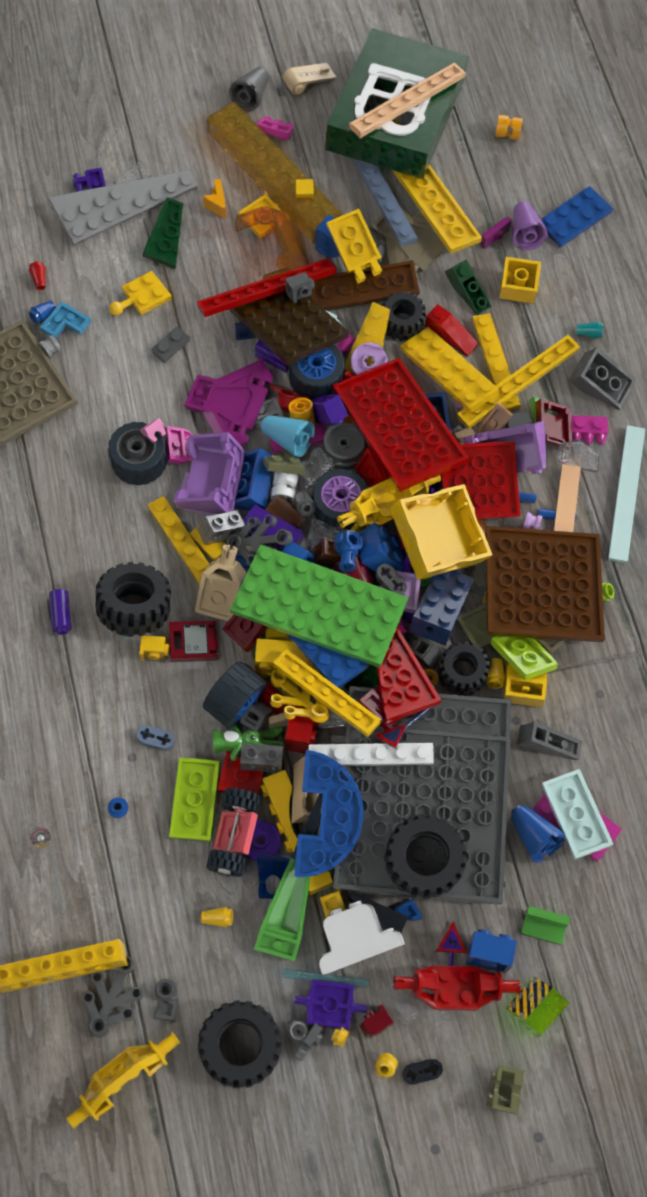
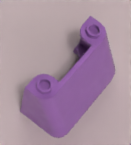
M544 421L463 437L465 444L515 441L517 473L531 471L532 474L542 473L543 469L546 468Z
M229 432L189 435L186 452L192 458V464L186 490H177L174 496V503L180 508L215 514L232 512L244 461L242 446Z

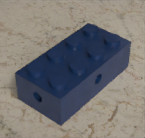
M454 570L432 576L413 616L409 632L446 646L470 593L474 578Z

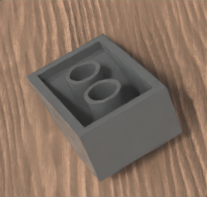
M596 347L583 354L569 382L582 392L619 410L627 399L636 379Z

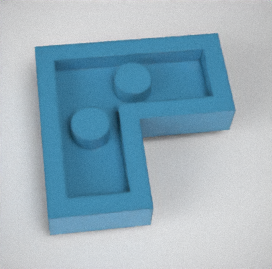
M61 301L40 326V330L48 336L53 335L55 339L66 327L82 335L91 324V318Z

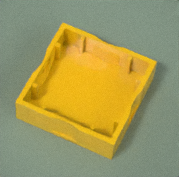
M464 484L442 489L433 494H421L401 499L390 508L417 580L479 564L492 556L484 532L476 519L474 507Z

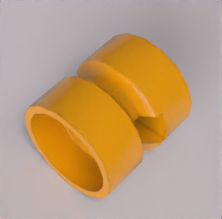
M499 114L495 137L505 138L508 136L510 140L519 141L523 118L513 117L510 119L509 116Z
M297 398L291 401L289 404L290 417L307 420L313 423L315 427L311 400Z

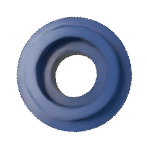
M119 797L112 799L108 804V812L114 818L124 817L129 809L126 800ZM120 804L122 807L120 810H115V805Z

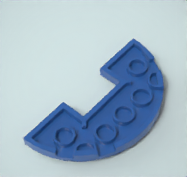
M306 750L302 792L323 794L319 836L298 834L294 877L318 875L341 863L356 845L364 819L361 793L350 773L331 757L311 750Z

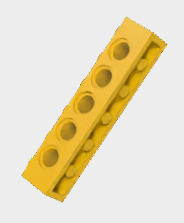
M120 939L0 965V992H11L127 966L125 946Z

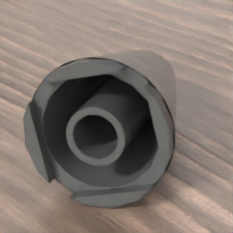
M256 67L234 81L229 88V96L233 104L235 102L239 105L238 108L246 112L254 111L262 100L269 79L268 72L262 67Z

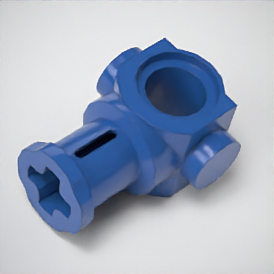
M355 531L338 532L334 538L335 550L341 556L339 569L344 572H352L356 569L354 560L363 548V537Z

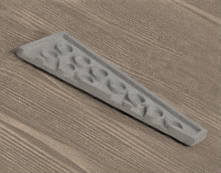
M190 170L53 196L49 198V201L75 246L164 204L167 197L175 199L196 189L198 184Z

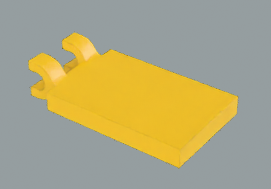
M359 208L326 222V226L347 272H354L358 284L365 281L366 277L362 270L368 267L371 268L374 277L381 274L382 269L378 260L382 257Z

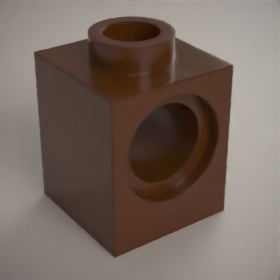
M324 536L315 546V564L333 568L341 559V556L335 550L334 538Z

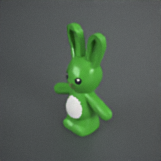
M236 724L231 730L225 732L214 729V753L232 751L230 758L235 761L241 753L242 743L283 746L284 749L281 741L268 740L279 737L283 733L282 728L274 727L263 731L258 730V732L248 729L242 733Z

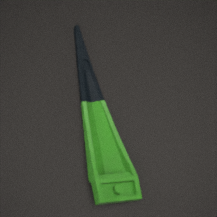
M323 794L318 795L302 835L317 836ZM297 845L260 926L254 947L255 950L292 961L296 959L301 942L311 877H294Z

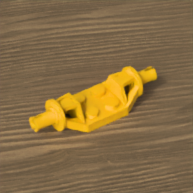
M439 475L399 492L391 478L362 491L357 499L350 503V511L337 517L338 523L343 521L339 524L342 528L355 521L361 527L369 526L374 522L382 526L394 520L390 508L401 499L413 497L414 494H416L415 496L429 494L428 486L440 482L441 477Z
M171 1032L159 1044H153L151 1040H148V1045L127 1047L93 1074L85 1096L79 1095L82 1105L66 1117L72 1128L75 1129L89 1116L94 1117L96 1121L100 1120L99 1116L114 1106L109 1096L117 1093L127 1081L136 1078L142 1069L150 1077L164 1064L165 1066L168 1065L165 1055L178 1044H181L175 1034Z

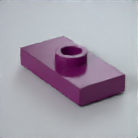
M507 216L482 234L480 246L486 249L495 241L501 240L504 234L510 231L512 220Z

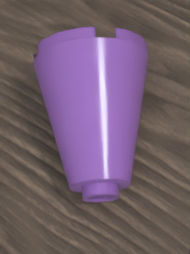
M519 202L514 207L513 243L517 248L521 247L523 250H533L540 247L542 241L547 239V228L530 203Z

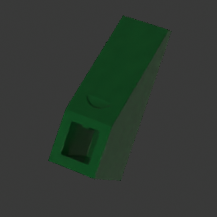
M467 260L444 271L452 287L476 315L492 307Z

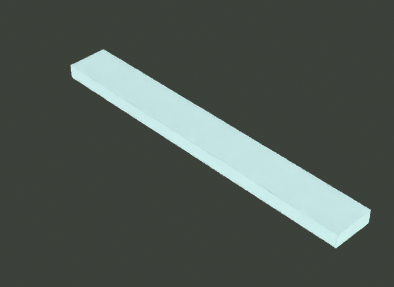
M628 425L626 427L608 561L624 564L628 562L645 428Z

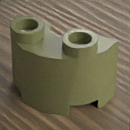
M501 1065L498 1066L496 1072L492 1071L490 1085H493L492 1093H488L486 1106L494 1110L518 1115L524 1071Z

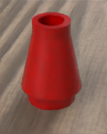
M42 262L31 263L28 272L36 290H43L46 288V267Z

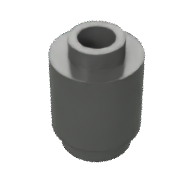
M300 492L295 496L294 504L300 515L310 516L315 512L316 506L309 493Z

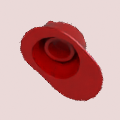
M277 384L270 385L273 390L278 392V404L287 413H289V404L294 399H309L287 387Z

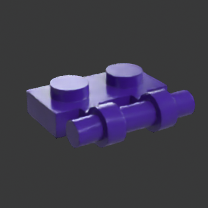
M102 168L85 170L84 177H80L79 173L73 175V186L76 188V192L84 191V185H88V189L85 190L106 186Z

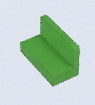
M529 906L526 909L521 933L561 945L570 917Z

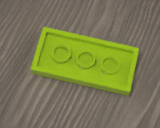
M179 757L169 833L170 839L211 842L220 761Z

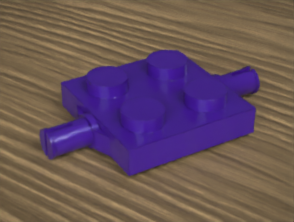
M312 980L308 997L295 995L294 1004L306 1006L308 1012L306 1024L309 1025L316 1023L319 1026L339 1029L344 1027V1029L349 1030L350 1018L353 1012L366 1014L367 1004L354 1003V985Z

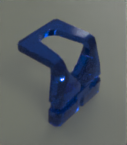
M257 856L259 875L258 897L260 899H273L275 894L267 892L265 881L273 874L281 880L290 861V856Z

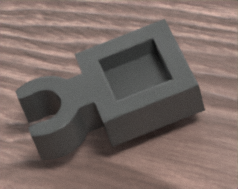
M316 1023L314 1024L294 1057L302 1062L312 1045L317 1047L323 1038V1035L320 1034L322 1027Z

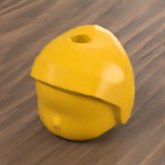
M390 1053L380 1054L375 1061L376 1074L384 1078L394 1075L398 1066L397 1059Z

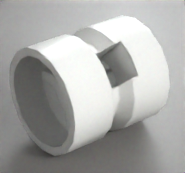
M275 472L271 500L278 494L289 504H293L296 496L295 489L297 488L298 476L293 473Z

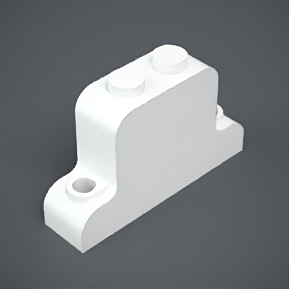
M361 900L349 904L350 909L342 911L339 908L329 912L330 916L323 923L331 951L322 954L323 957L319 962L321 972L325 975L405 944L402 934L394 931L393 928L383 931L374 907L370 904H362Z

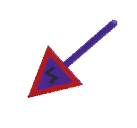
M454 921L436 952L449 953V966H453L454 953L467 954Z

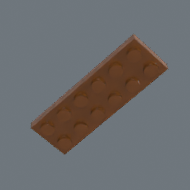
M411 260L380 266L382 269L381 274L375 277L372 274L371 268H366L362 270L366 279L359 284L355 279L354 272L336 273L315 280V288L312 289L311 298L323 309L329 311L385 301L387 296L391 297V293L395 292L398 294L399 291H403V293L408 291L411 295H420L414 263Z

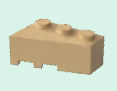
M305 756L294 764L292 823L307 822L319 795L318 793L302 792Z

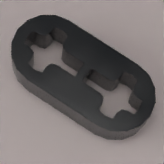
M436 1059L409 1064L402 1071V1079L408 1085L432 1081L441 1076L443 1066ZM430 1063H433L434 1067L438 1066L439 1068L435 1076L431 1072L424 1073V1070L430 1067ZM411 1068L413 1072H421L420 1075L415 1076L414 1081L410 1077H406Z

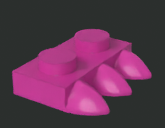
M269 116L261 118L256 124V131L263 135L276 136L280 140H288L293 134L294 125L292 123L283 125L282 120L272 121V118Z
M571 415L573 443L578 444L581 436H583L584 441L588 445L592 443L594 436L600 445L605 443L608 435V417Z
M166 426L164 428L166 432L164 437L167 462L182 465L186 462H191L192 458L186 452L188 441L185 439H188L189 435L193 434L184 428Z

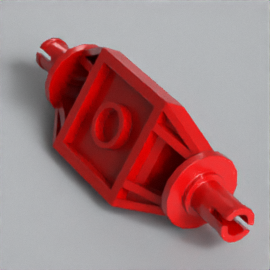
M433 965L421 970L415 968L412 977H393L394 990H412L414 999L421 1000L433 1010L477 1011L493 1001H500L502 993L519 994L521 991V986H518V984H521L520 980H502V975L499 971L490 972L477 967ZM422 988L430 989L431 994L423 992ZM491 991V994L483 996L484 992Z

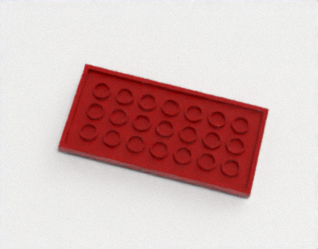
M400 358L333 385L334 392L340 396L345 409L399 492L469 462V457Z

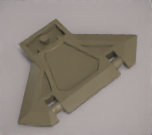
M404 211V215L417 236V242L400 247L384 216L381 215L371 226V231L385 240L389 264L413 260L415 272L418 270L424 272L446 248L423 214L408 215Z

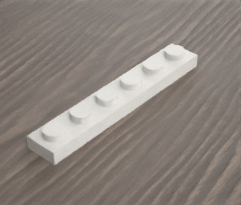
M386 743L309 745V750L325 754L342 766L434 764L433 743H399L397 749Z

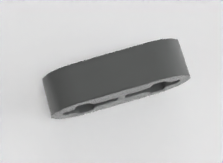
M388 564L380 565L376 571L377 581L384 589L404 596L407 590L406 582L392 566ZM382 571L384 573L388 572V577L386 575L382 576ZM395 586H396V587H399V586H400V587H401V590H396V591H395V590H394V587H395Z

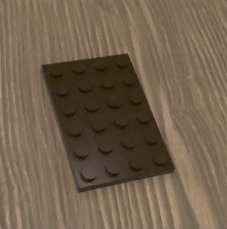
M286 291L229 310L287 366L349 337V331L310 296L298 299L297 303H293L286 294Z

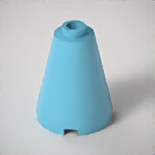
M269 415L261 422L262 432L296 457H302L311 445V443H308L309 439L314 437V424L307 420Z

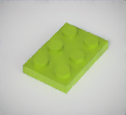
M496 636L491 639V645L524 681L557 669L558 663L534 638Z

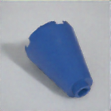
M519 805L512 810L511 821L533 862L539 863L544 861L543 856L546 854L549 856L553 855L565 841L562 837H566V835L526 805Z

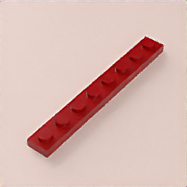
M329 258L197 301V307L204 317L212 316L286 291V278L305 272L309 278L315 281L336 274V267Z

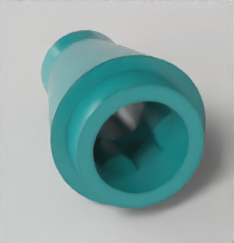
M598 321L578 324L577 335L594 339L602 338L603 323Z

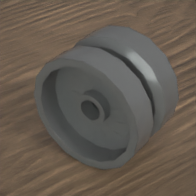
M341 422L340 424L332 425L324 435L323 457L326 463L334 469H353L364 454L365 438L354 424Z

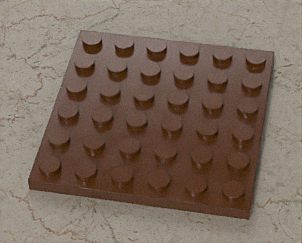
M486 526L485 537L492 556L485 560L487 635L603 643L605 633L599 534Z

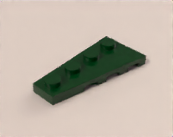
M169 197L166 198L142 257L176 269L183 210L182 202Z

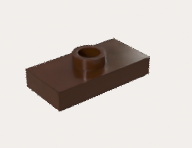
M278 494L265 508L269 513L298 529L307 519V516L300 515L295 507Z

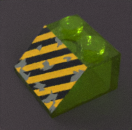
M533 976L506 1009L539 1038L567 1007L569 1002L553 987Z

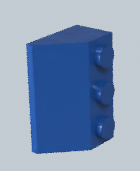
M261 448L244 453L234 509L250 511L254 505L262 509L267 507L273 471L266 469L263 460L264 456L271 457L272 455Z

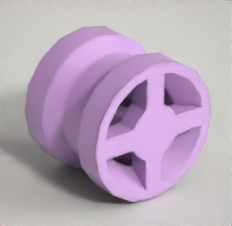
M527 512L523 528L539 530L542 516H533L532 513Z

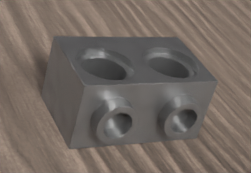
M238 511L206 516L197 530L204 544L209 545L227 541L230 535L239 534L245 524Z
M242 743L241 770L280 772L282 769L283 746Z

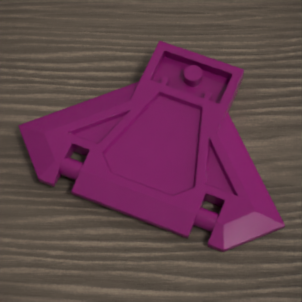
M263 359L219 379L197 374L185 402V409L203 413L213 433L229 432L240 445H244L249 440V436L245 435L246 430H253L267 395L268 389L264 388L265 383L271 384L273 377Z

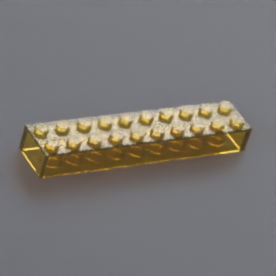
M234 101L206 118L207 132L314 244L316 242V228L328 214L334 218L342 216V213L315 185L314 198H296V180L308 179L307 176Z

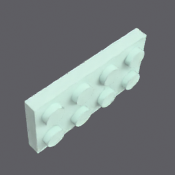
M580 769L541 784L559 827L566 835L564 838L574 860L613 845Z

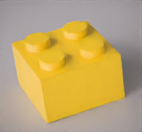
M506 257L499 299L534 304L538 291L541 262Z

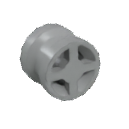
M53 335L48 336L47 340L39 342L48 358L54 352L61 351V347Z

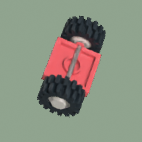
M225 789L221 805L224 809H229L228 811L231 812H222L214 847L213 850H210L206 865L208 870L222 875L225 874L226 876H243L246 859L242 855L236 854H249L261 801L260 795L251 793L249 790L245 791V789Z

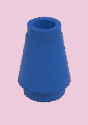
M50 300L31 307V310L28 312L29 317L35 324L42 323L55 310L56 306Z

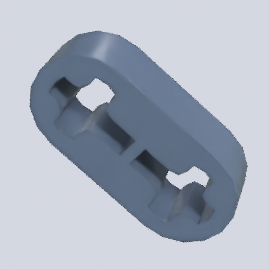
M147 725L140 727L137 731L138 741L142 745L162 751L171 750L174 746V737L168 731ZM146 731H149L150 736L154 738L147 737L146 740H144L141 734H145ZM165 737H168L170 743L165 745L162 744L161 740H158V738L163 740Z

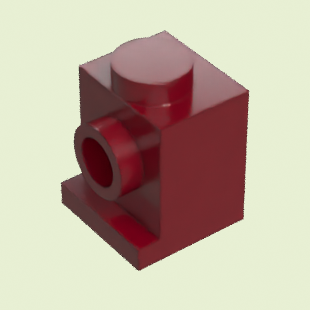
M383 1004L378 1006L379 1011L377 1013L375 1010L367 1013L364 1016L365 1020L359 1024L364 1036L369 1035L372 1039L393 1025L394 1022Z

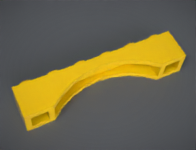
M283 770L263 778V785L260 788L264 798H269L271 804H268L271 815H276L278 823H276L280 835L284 834L285 836L284 846L286 851L293 854L298 842L289 815L293 787L286 771ZM329 871L310 877L309 896L333 886Z

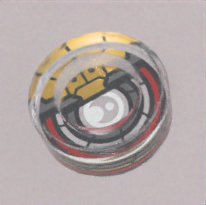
M37 827L30 834V842L35 848H46L51 842V834L46 828Z

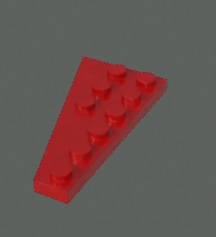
M397 627L381 667H376L386 723L440 705L441 703L439 695Z

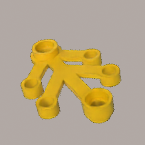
M279 670L272 672L271 683L277 688L282 687L292 697L274 694L271 696V706L278 708L282 704L304 706L306 708L300 709L294 706H286L284 708V717L286 719L303 716L310 717L312 721L322 723L329 719V711L324 704L314 698L316 701L314 705L310 701V694L303 689L301 694L287 682V676Z

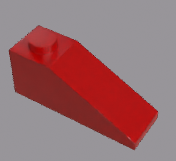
M437 304L426 315L425 328L429 327L446 343L466 357L478 346L479 343L462 324L440 305Z

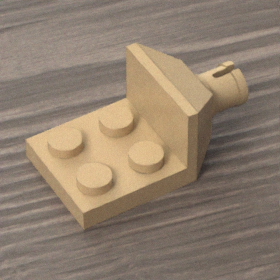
M223 545L221 557L212 561L202 573L195 607L196 613L228 621L233 615L230 613V608L247 572L238 561H235L238 549L233 546L232 550H230L231 545Z

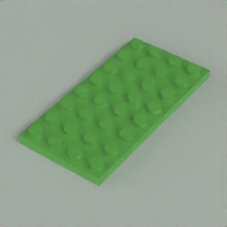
M260 544L230 608V613L380 668L408 602V597Z

